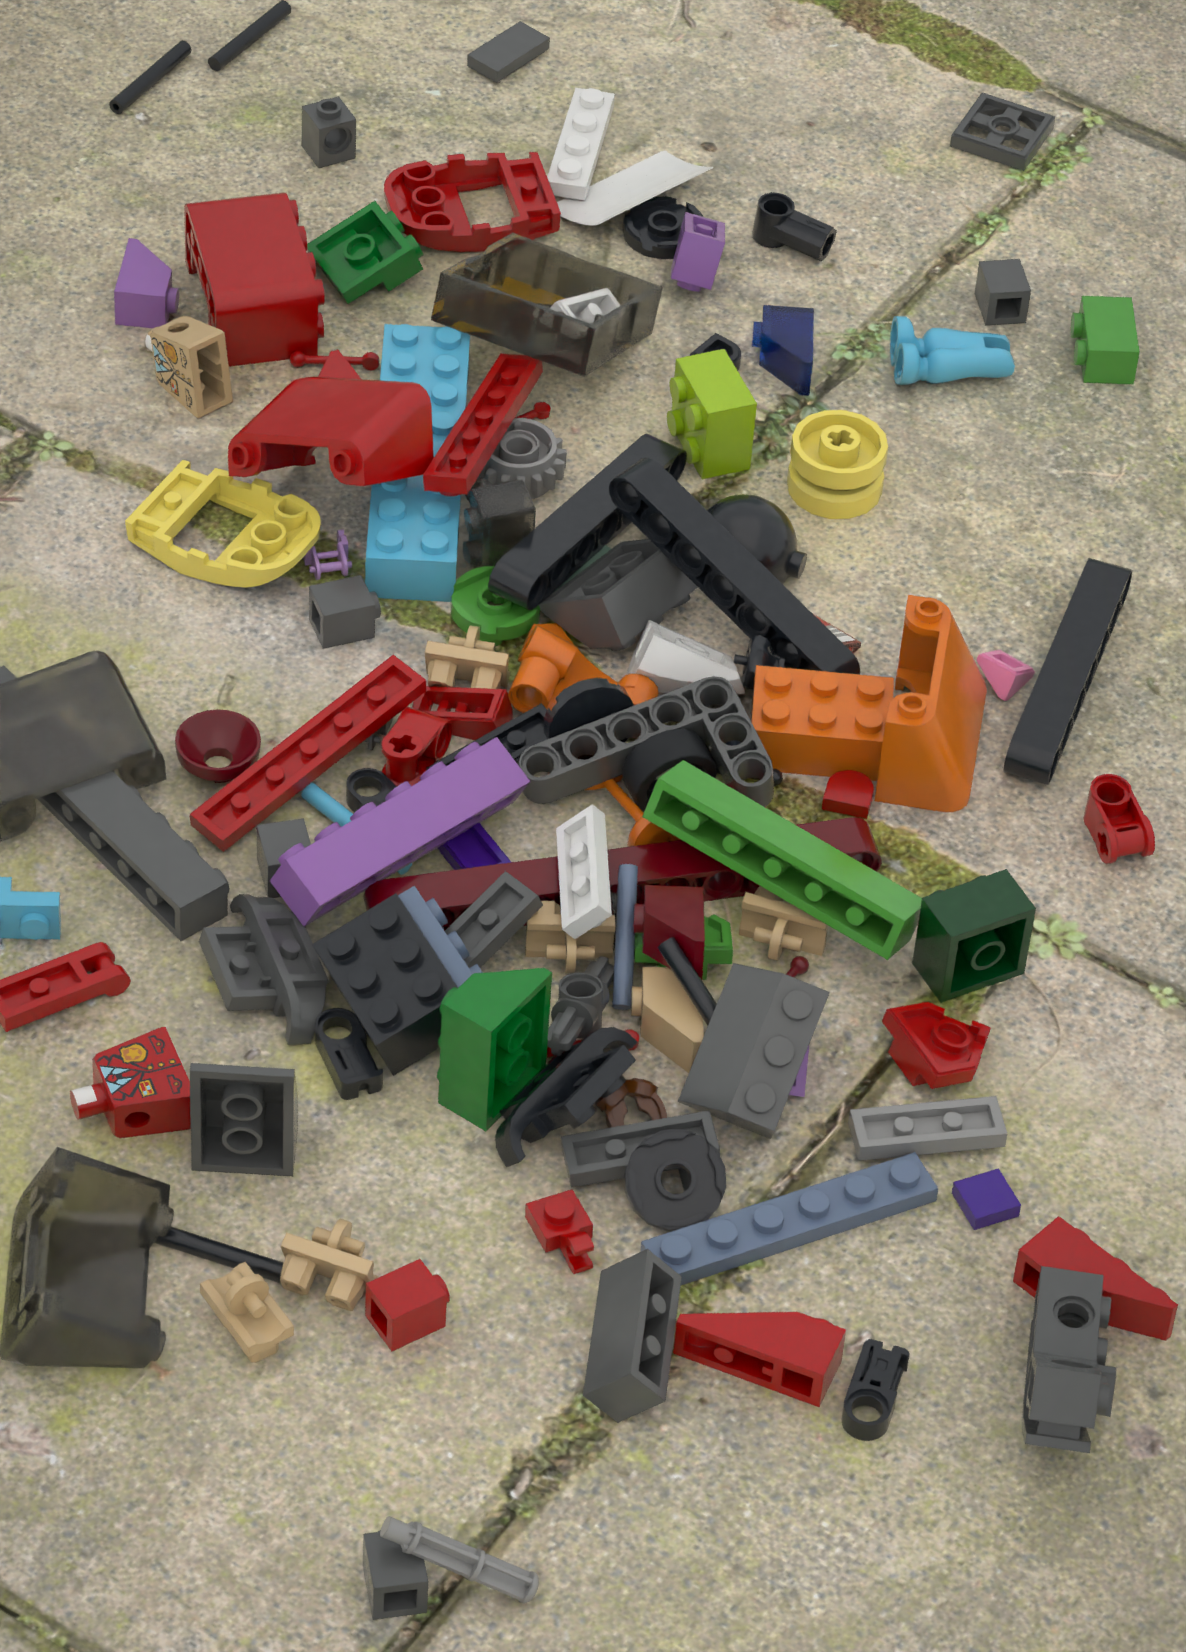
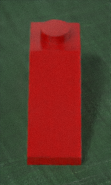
M800 1312L680 1314L676 1321L673 1354L820 1407L842 1362L846 1329L833 1325L825 1319L814 1318Z

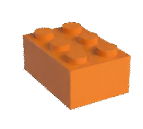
M756 665L751 722L771 759L773 769L776 768L782 773L831 777L833 774L843 770H854L865 774L871 781H877L888 705L891 699H893L894 678Z

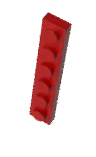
M500 353L424 472V491L440 492L445 496L467 495L543 373L542 357Z
M393 654L191 812V826L221 851H226L255 828L256 825L260 824L399 714L405 707L426 692V679Z

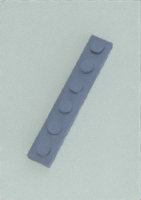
M916 1152L641 1241L640 1252L649 1249L682 1276L681 1285L935 1202L937 1200L938 1187Z

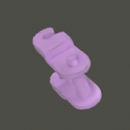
M337 530L338 544L336 551L317 553L315 546H313L303 557L305 566L312 565L309 566V572L314 573L316 580H320L321 573L341 571L344 577L348 576V568H352V562L347 561L348 541L346 535H344V530ZM337 557L338 561L336 562H319V559Z

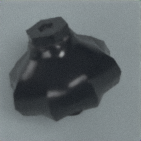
M757 635L750 638L746 656L735 654L733 662L744 665L742 685L746 689H753L756 665L784 668L785 659L775 654L767 638Z

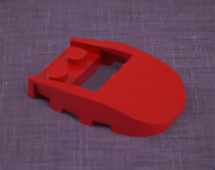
M529 152V158L507 160L505 153H487L486 160L466 161L464 154L447 155V163L433 166L426 160L398 167L387 176L384 182V197L388 210H392L405 230L403 233L407 236L411 234L417 243L428 248L454 252L498 251L557 232L560 228L561 212L538 152ZM503 184L515 216L511 218V223L491 228L489 223L473 224L471 228L458 192L479 190Z

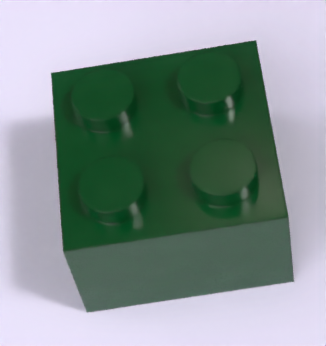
M1007 869L987 876H979L970 882L946 890L935 891L929 896L923 897L921 901L912 964L940 1003L1025 973L1036 907Z

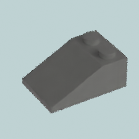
M191 1063V1171L293 1177L298 1134V1092L295 1069Z

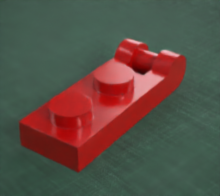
M98 942L1 979L0 1024L5 1032H8L103 994L117 996L129 987L131 982L130 976L121 965H115V955L108 944Z

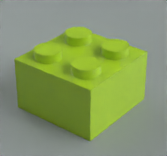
M725 349L677 358L675 374L669 382L672 410L667 412V425L671 435L678 437L683 450L686 451L687 463L694 465L702 480L749 470L751 467L757 402Z

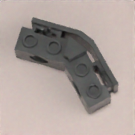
M1041 1266L1034 1301L1033 1320L1030 1326L1022 1409V1433L1025 1444L1090 1453L1091 1440L1087 1428L1094 1429L1096 1415L1111 1417L1117 1367L1105 1366L1108 1339L1099 1337V1328L1107 1329L1111 1308V1297L1102 1296L1104 1275Z

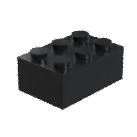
M396 893L312 944L330 977L352 1012L360 1021L364 1031L393 1076L440 1048L438 1046L442 1019L440 1005L447 992L457 987V985Z

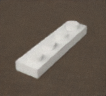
M575 88L547 176L554 196L586 200L614 108V93L601 92L594 88Z

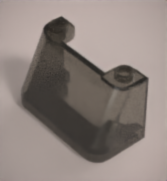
M87 652L0 684V842L24 833L32 825L36 817L35 799L112 770L118 769L121 780L127 785L134 786L136 789L145 788L166 780L164 757L118 666L105 652Z
M56 1147L24 1190L13 1216L0 1345V1357L2 1360L20 1366L145 1368L150 1361L155 1362L159 1359L164 1349L166 1333L161 1330L159 1318L145 1315L149 1250L158 1236L164 1237L168 1233L173 1221L174 1209L169 1207L170 1184Z

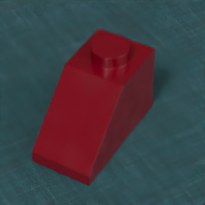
M645 885L644 904H634L633 933H642L643 953L671 969L657 947L669 938L674 937L701 980L703 976L705 947L703 887Z

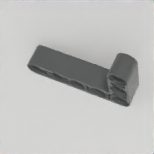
M716 676L698 680L532 745L524 750L519 759V767L531 781L523 790V793L528 800L537 804L552 803L622 775L624 762L637 745L653 735L672 729L683 728L695 731L705 742L725 784L764 807L771 802L774 795L773 766L734 687L728 680ZM712 704L722 705V707L716 709L708 708L707 706ZM669 721L680 722L672 726L664 725V723ZM625 738L636 739L635 741L629 743L621 742V740ZM729 741L742 742L739 745L734 746L725 744ZM581 755L593 756L586 760L577 759ZM538 772H549V773H550V774H548V775H546V776H543V777L533 776L534 774H536V773H538ZM752 777L760 779V781L755 783H747L744 780Z

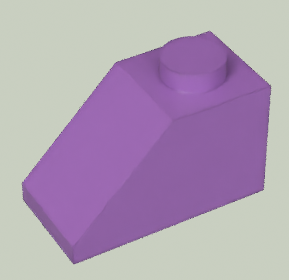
M685 212L671 267V279L678 280V286L696 292L701 291V288L711 290L725 245V223Z
M129 238L114 290L115 325L143 328L160 327L168 323L170 313H177L179 288L172 287V269L138 239Z

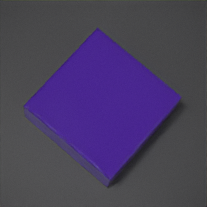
M999 1168L953 1182L952 1195L973 1230L1019 1217L1021 1204Z

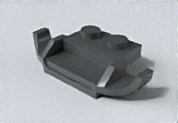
M239 894L233 898L230 909L232 913L243 912L246 918L244 926L204 927L199 939V944L227 1011L273 1009L275 1016H286L287 1029L285 1039L288 1045L311 1044L315 1033V1021L322 1013L325 1004L328 977L312 945L313 943L308 931L292 911H289L284 904L274 898Z

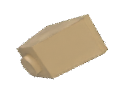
M642 967L641 987L632 986L631 1016H640V1036L689 1073L704 1037L703 1018L671 969L668 967Z

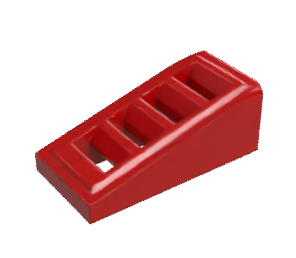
M426 686V692L417 698L412 705V708L450 720L453 723L452 735L471 740L484 736L513 718V709L507 689ZM433 703L439 705L437 711H431ZM452 708H455V709H456L455 712H450V711H451Z

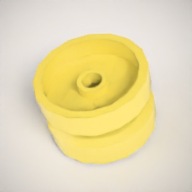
M824 410L808 415L797 424L792 435L791 461L787 476L789 495L799 507L813 515L828 519H850L866 514L878 504L882 495L884 483L883 469L886 465L888 452L886 434L876 422L862 414L846 410Z

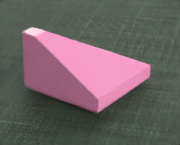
M1001 650L979 654L976 659L995 693L1004 701L1009 700L1035 673L1032 667Z

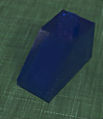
M763 305L762 321H753L752 347H759V365L798 394L809 396L813 368L814 308Z

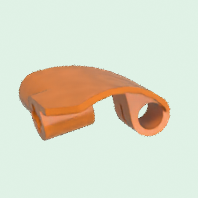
M557 623L533 624L517 660L521 665L508 694L512 706L518 711L525 713L541 703L547 710L549 708L551 711L557 703L555 698L564 689L578 681L592 678L607 679L609 683L616 685L618 683L625 688L634 706L658 697L659 691L651 679L641 674L625 675L619 682H616L599 670L579 651L561 626Z

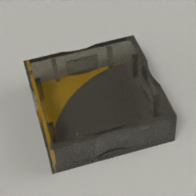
M511 233L489 245L481 254L466 258L440 272L431 321L585 377L652 334L663 287L615 269L585 261L565 251ZM604 288H609L621 305L604 316L596 314L594 322L591 324L565 315L566 313L549 309L556 301Z

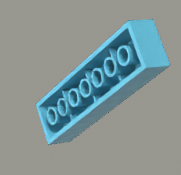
M384 324L380 380L414 382L426 389L432 406L433 457H435L467 406L470 329L450 326L430 327L412 326L409 324ZM423 475L371 485L365 563V584L369 592L375 591L378 598L451 602L457 573L461 495L445 496L440 492L424 491Z

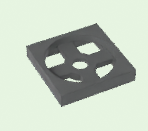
M981 93L951 135L950 147L1024 171L1053 130L1055 116ZM1018 121L1026 123L1033 130L1020 126ZM974 126L988 131V136L986 139L971 135L968 132L969 127ZM1006 126L1010 129V131H999L996 129V127ZM1014 139L1026 143V146L1023 150L1019 151L1002 144L1005 140Z

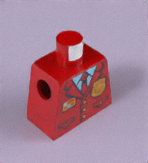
M166 1027L157 1028L97 1053L92 1059L93 1085L70 1091L71 1104L78 1120L104 1113L113 1135L120 1139L191 1129L190 1081Z

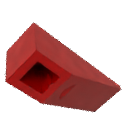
M1058 1216L1019 1249L1013 1282L1034 1298L1041 1266L1104 1275L1102 1296L1111 1297L1108 1326L1164 1341L1171 1337L1178 1304L1171 1300L1162 1289L1152 1286L1132 1271L1123 1260L1113 1257L1094 1243L1084 1231L1074 1228Z

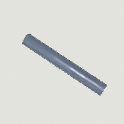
M633 864L619 865L612 1001V1007L618 1010L631 1009L635 947L633 917L634 904L637 901L638 866Z

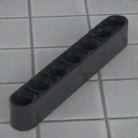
M650 434L642 435L500 558L490 575L489 591L527 610L536 608L631 523L612 502L608 488L610 481L643 458L655 460L678 481L686 465V451Z
M643 458L610 481L608 487L609 495L615 506L749 638L757 635L767 638L775 654L785 659L784 668L860 675V664L855 655L658 462L650 458Z
M1088 558L1011 739L1005 758L1004 773L1046 785L1050 784L1124 605L1131 583L1132 569Z

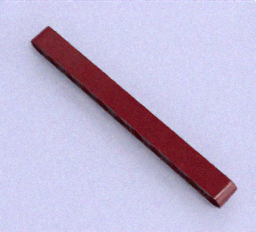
M850 817L797 824L798 827L877 872L882 864L881 856L869 824L864 819ZM682 840L607 850L612 914L617 913L619 865L622 864L638 866L636 904H644L645 885L703 887L704 902L745 896L746 892L754 894L760 886ZM558 856L383 879L369 885L364 892L363 898L366 910H369L395 893L400 895L415 886L425 902L431 898L435 899L448 921L447 924L442 926L445 931L505 871L536 893L541 901H555L560 905Z

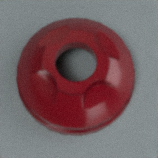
M220 709L206 710L187 718L180 725L176 732L175 748L180 764L189 773L204 780L225 783L235 779L257 762L261 748V736L255 723L240 713ZM214 756L226 757L231 761L228 766L222 768L210 767L205 762Z

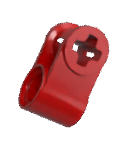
M405 707L395 725L381 742L382 753L386 757V764L381 772L396 786L406 781L411 786L420 782V777L426 771V767L437 762L445 755L452 738L453 723L450 720L424 711Z
M1115 774L1097 776L1091 782L1083 819L1096 844L1102 862L1111 864L1116 862L1117 857L1137 853L1142 857L1153 855L1155 851L1153 827L1148 817L1144 815L1131 785L1126 779Z

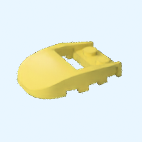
M182 460L125 520V525L130 542L178 573L215 584L246 588L260 586L273 581L293 568L317 542L320 535L321 519L318 511L307 501L293 494L282 497L272 492V483L255 478L251 484L234 480L233 476H229V471L214 468L207 476L191 470L190 462ZM209 500L236 513L253 518L215 561L209 560L207 553L191 548L189 551H186L174 545L172 540Z

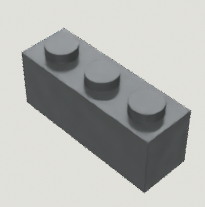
M649 1249L602 1270L600 1273L583 1396L617 1423L666 1401L682 1276Z

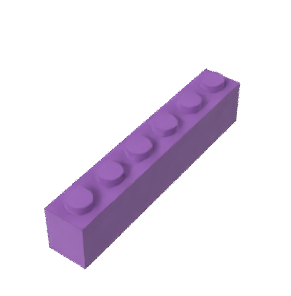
M496 737L482 746L477 741L469 744L454 757L456 761L446 766L443 761L436 763L421 775L420 782L413 786L408 781L398 785L385 797L386 801L377 807L373 802H369L350 817L351 822L342 827L338 822H335L323 829L314 838L315 842L305 848L302 843H298L283 853L278 859L281 866L270 879V882L301 924L305 927L364 892L374 882L386 879L447 841L472 828L473 825L484 821L514 803L531 781L500 740Z

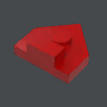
M930 1002L886 1009L882 1019V1023L894 1038L888 1051L892 1059L912 1086L928 1084L931 1089L972 1081L991 1028L972 1020L971 1025L945 1016L943 1015L944 1008Z

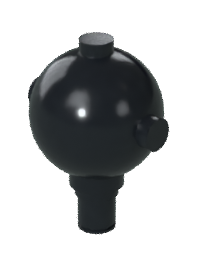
M740 494L721 499L707 509L782 584L785 583L789 576L797 579L801 577L806 565L807 553L797 551V538L793 525L787 515L776 504L759 496Z

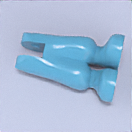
M894 316L890 332L891 365L894 367V380L898 385H909L919 380L927 381L931 384H939L967 377L1002 378L1008 377L1014 372L1015 363L1010 353V342L1006 335L967 332L948 328H931L922 338H917L914 335L913 325L909 318L906 316Z

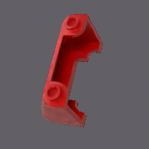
M328 377L295 379L231 439L228 446L229 476L250 477L258 475L262 471L289 466L314 465L316 460L315 455H312L317 447L328 448L330 469L334 477L340 483L346 485L368 486L423 475L434 458L430 396L425 388L414 382Z

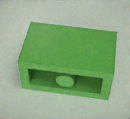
M1082 296L1079 313H1072L1070 330L1071 338H1078L1075 341L1074 364L1081 365L1083 383L1134 384L1140 351L1132 297Z

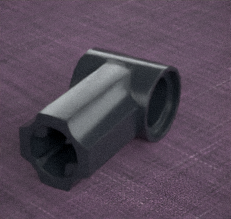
M770 192L762 195L757 204L752 231L753 239L761 246L768 248H778L785 245L822 262L829 254L835 241L837 230L828 224L794 210V202L784 194Z

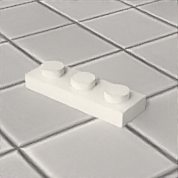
M593 804L556 828L562 930L574 939L590 929L600 926L607 918L612 916L605 814Z

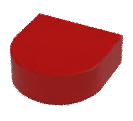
M843 770L833 774L827 782L822 801V810L867 819L874 791L872 781L865 774L854 770Z

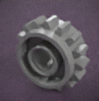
M514 418L476 481H482L487 491L504 499L525 501L538 498L549 490H554L556 480H563L567 450L562 449L563 440L556 438L552 429L538 421L527 418Z

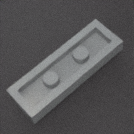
M996 1096L850 1109L848 1124L858 1161L901 1157L914 1152L917 1155L998 1148L1005 1147L1007 1140V1130Z

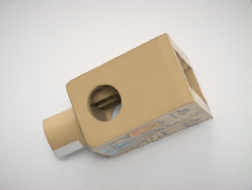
M181 316L150 330L146 336L145 344L153 352L156 379L159 385L190 413L200 418L233 402L225 334L222 330L189 316Z

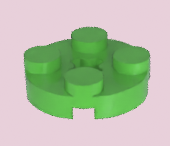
M495 566L475 568L457 579L451 596V616L461 630L467 633L470 625L480 627L479 640L493 642L495 646H498L503 640L518 638L529 632L533 624H539V605L533 610H527L489 591V578ZM491 601V602H493V603H495V604H503V605L493 606V605H489L488 602Z

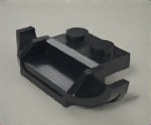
M615 1027L600 1028L592 1032L580 1043L573 1045L570 1050L564 1051L562 1055H555L499 1111L505 1120L496 1131L495 1142L499 1156L506 1168L521 1162L526 1157L522 1150L521 1139L532 1143L544 1138L550 1131L570 1124L573 1129L579 1127L595 1114L596 1108L593 1104L600 1097H608L625 1083L626 1079L622 1074L636 1061L628 1049L633 1048L637 1041L629 1033ZM604 1048L612 1049L608 1052L603 1051Z

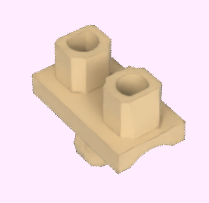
M471 625L468 628L466 638L450 636L448 644L427 641L425 663L426 674H428V686L454 687L455 680L461 679L472 681L470 688L500 689L501 686L507 687L510 677V671H508L509 654L494 652L495 643L479 640L480 627Z
M761 886L758 887L754 894L745 893L741 907L742 918L739 935L753 938V941L769 944V959L778 961L783 948L797 952L804 951L820 956L823 955L826 947L828 925L796 906L783 902L782 898Z
M541 901L543 906L527 921L525 957L565 959V974L575 973L576 960H595V958L600 956L613 959L615 915L610 916L600 926L590 929L576 939L562 930L560 905L555 901Z
M341 1218L336 1222L332 1231L316 1227L312 1235V1241L286 1232L280 1246L285 1257L280 1277L284 1289L300 1295H308L316 1274L331 1278L325 1294L327 1302L348 1311H353L364 1290H366V1283L378 1278V1276L373 1274V1261L361 1257L365 1248V1242L350 1238L352 1223Z
M246 1262L237 1265L223 1277L207 1279L200 1283V1294L242 1348V1351L251 1363H257L277 1353L279 1342L294 1336V1325L269 1294L268 1283L259 1274H254Z

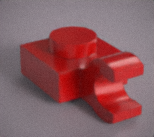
M573 1189L526 1203L525 1218L545 1253L560 1248L573 1274L593 1268V1263L587 1254L594 1251V1245L591 1240L593 1238V1223Z

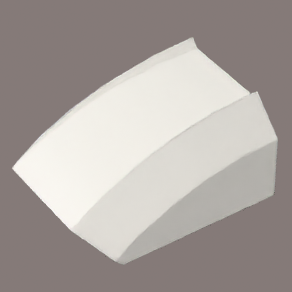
M648 620L634 650L627 670L628 673L641 674L648 677L656 684L658 691L662 693H668L712 676L728 680L734 687L737 695L745 693L731 656Z

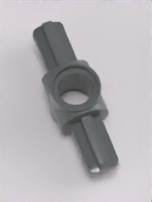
M600 956L597 961L590 962L584 973L568 974L560 980L558 1000L552 1008V1024L548 1029L547 1047L551 1048L553 1055H562L564 1051L571 1049L577 1038H585L592 1032L602 1028V1012L609 1002L608 988L614 979V965L609 964V958Z

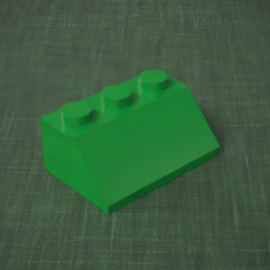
M545 968L474 973L459 988L454 987L447 992L440 1005V1013L442 1014L441 1035L438 1041V1046L440 1047V1067L437 1072V1079L439 1080L438 1103L482 1130L487 1131L502 1116L499 1111L546 1065L552 984L551 971Z

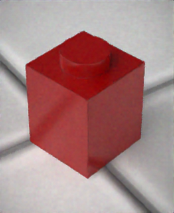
M418 1259L366 1283L365 1316L392 1352L446 1327L447 1303L450 1301L449 1291L444 1280L438 1274L432 1275L422 1260Z

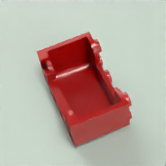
M286 192L186 203L184 206L185 263L189 274L198 273L208 305V325L222 330L225 334L229 367L288 360L294 351H301L305 355H318V338H324L323 317L321 312H318V305H324L325 303L323 283L321 279L315 280V259L312 252L306 253L307 236L305 227L298 226L299 214L296 200H289Z

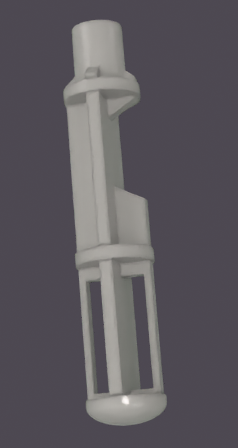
M388 1516L381 1527L380 1537L399 1544L403 1553L415 1555L462 1575L469 1581H476L516 1598L521 1603H527L532 1600L538 1590L539 1577L537 1573L524 1570L489 1555L482 1549H475L426 1528L419 1522L415 1521L407 1524Z

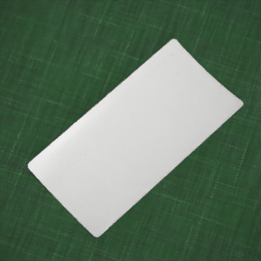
M661 151L589 186L585 201L565 198L558 201L557 204L561 217L578 224L596 226L713 167L694 165L671 155L667 151Z

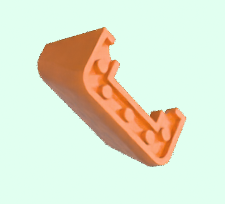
M908 595L894 690L903 691L905 686L911 692L895 696L888 705L874 801L940 812H956L967 806L970 799L987 692L986 683L947 605L935 598Z

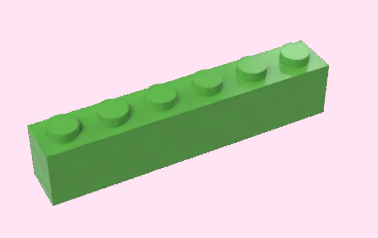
M684 760L658 777L642 816L643 818L886 960H889L911 940L918 925L922 898Z

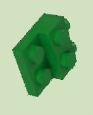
M375 200L307 244V250L313 253L315 263L347 304L380 283L389 292L423 270L419 258L424 256L414 237L411 234L404 237L402 233L405 230L394 212L391 210L385 214Z

